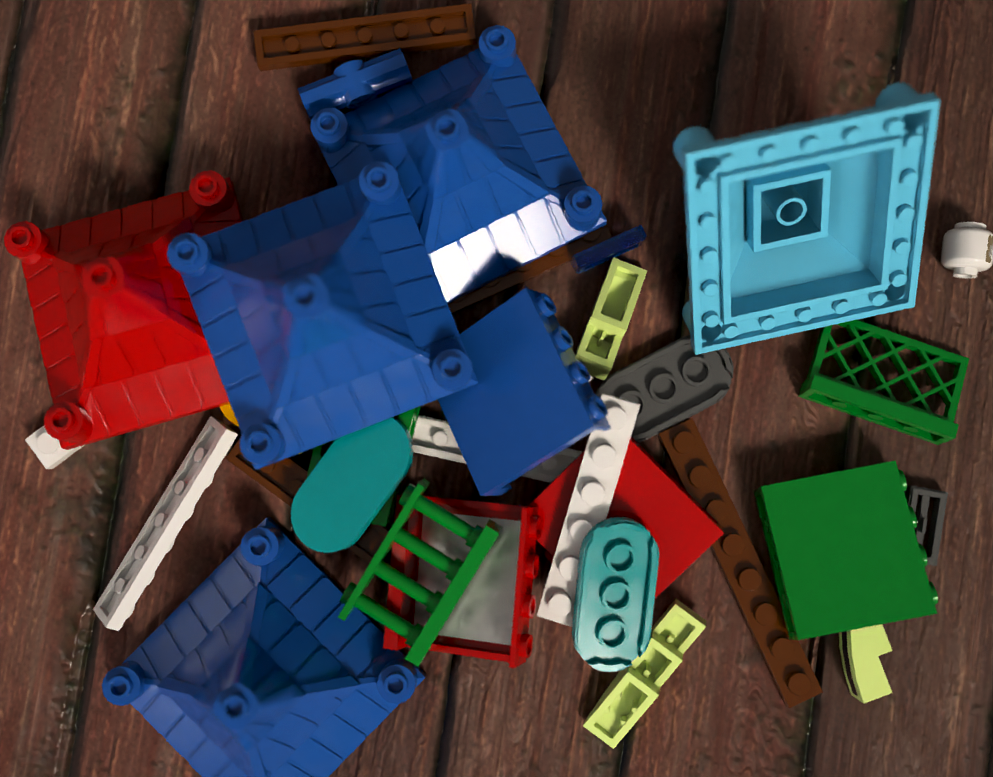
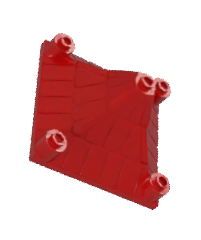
M212 170L202 171L194 176L189 189L184 192L170 194L155 200L141 202L126 208L112 210L90 218H83L43 230L34 223L20 221L11 225L4 236L6 250L19 259L22 264L43 363L46 368L49 390L54 404L46 412L44 427L51 437L59 439L62 449L69 450L230 404L181 273L172 267L167 256L169 244L180 234L191 233L202 237L243 221L234 184L230 177L223 178L218 172Z

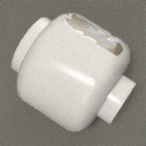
M959 222L955 224L954 229L948 230L944 234L941 264L945 268L954 271V277L965 279L977 278L978 272L988 270L992 266L993 233L986 230L987 226L985 224Z

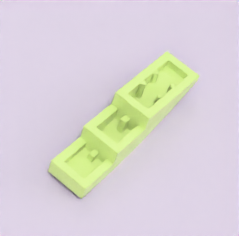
M675 598L651 628V637L646 651L641 657L637 656L631 662V666L618 672L584 721L583 727L614 749L659 696L660 687L681 664L685 651L706 628V620Z

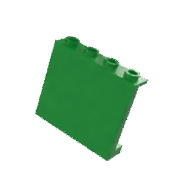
M896 460L764 485L754 490L789 640H802L937 614L935 606L938 603L937 591L933 583L928 581L925 570L927 554L923 545L918 544L915 528L917 527L916 514L913 508L907 504L904 493L907 489V482L903 471L898 469Z

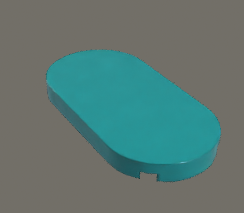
M392 417L334 440L299 488L292 502V526L297 537L304 545L317 552L331 553L351 547L363 535L407 475L412 465V439L408 429L401 421Z
M613 517L596 524L585 536L579 553L572 640L582 659L594 669L603 672L621 671L631 666V662L637 656L641 657L646 651L651 637L659 549L650 532L638 521L627 517Z

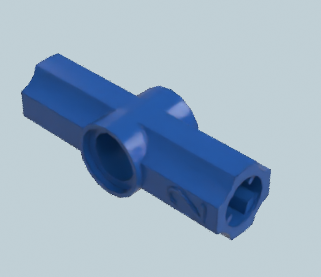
M397 49L366 62L362 60L346 62L337 67L333 75L300 87L298 91L310 120H312L315 113L324 108L340 110L347 107L348 109H357L376 99L378 94L411 82L412 76L401 49Z

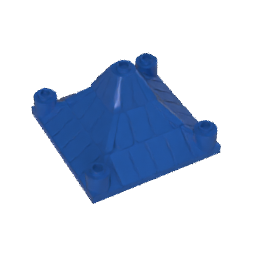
M494 25L488 27L479 37L478 49L408 84H404L380 98H376L345 114L336 108H324L315 113L311 120L310 128L312 135L319 145L338 185L359 178L361 171L371 162L382 161L390 165L393 164L447 304L607 224V219L602 212L600 194L596 189L585 183L581 172L570 155L566 144L516 53L514 34L505 26Z
M382 161L371 162L364 167L359 178L350 182L340 184L313 196L303 198L284 207L271 210L202 237L191 233L180 234L168 246V261L173 268L181 273L232 410L242 433L240 440L241 452L247 460L252 462L255 470L478 384L472 362L459 335L393 164L390 165Z
M266 517L256 528L251 529L244 535L241 544L122 664L106 674L103 678L102 691L105 698L114 705L123 706L131 704L189 762L201 777H329L400 703L405 702L412 696L415 688L426 678L427 674L419 666L417 667L406 660L407 654L402 649L397 651L383 649L384 631L364 612L355 607L345 621L340 619L338 616L345 605L340 603L339 600L344 591L270 517Z

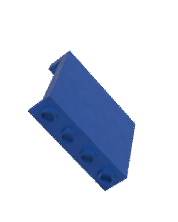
M524 288L459 334L467 355L472 362L478 384L438 399L481 496L503 495L512 489L510 482L594 430L607 431L611 428L606 418L608 410L602 399L594 394L588 382L590 374L585 365L577 360L571 348L573 340L567 330L560 326L555 316L557 309L554 302L547 294Z

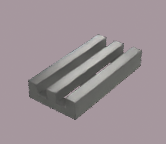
M907 485L905 497L908 506H911L914 512L916 511L918 495H920L916 516L917 527L915 528L918 544H923L927 526L930 497H934L926 554L927 565L937 566L948 492Z

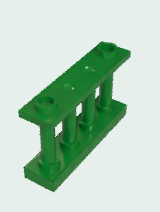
M426 479L421 480L417 486L410 483L398 502L403 506L402 511L358 584L356 585L351 582L344 591L339 602L345 606L338 616L345 621L356 607L407 639L405 643L411 646L405 659L417 667L422 662L502 529L501 525L491 519L488 520L484 528L478 524L476 527H473L426 498L423 494L430 484ZM414 509L467 541L465 545L470 547L471 550L464 561L458 557L456 560H453L403 529ZM394 542L447 574L445 578L450 580L451 583L444 594L438 590L436 593L432 592L383 561ZM374 575L425 605V611L431 614L426 624L422 626L417 623L415 626L366 596L364 592Z

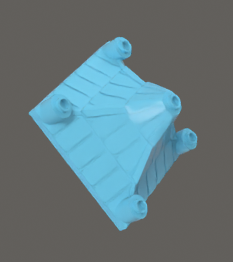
M896 82L881 91L876 99L875 107L852 111L844 115L838 114L815 119L807 123L801 122L778 127L774 130H764L737 138H727L718 141L714 139L706 128L701 126H692L684 129L677 136L673 144V153L684 175L689 301L686 302L682 309V317L690 332L691 348L695 355L915 307L940 99L933 92L920 95L911 85L905 82Z

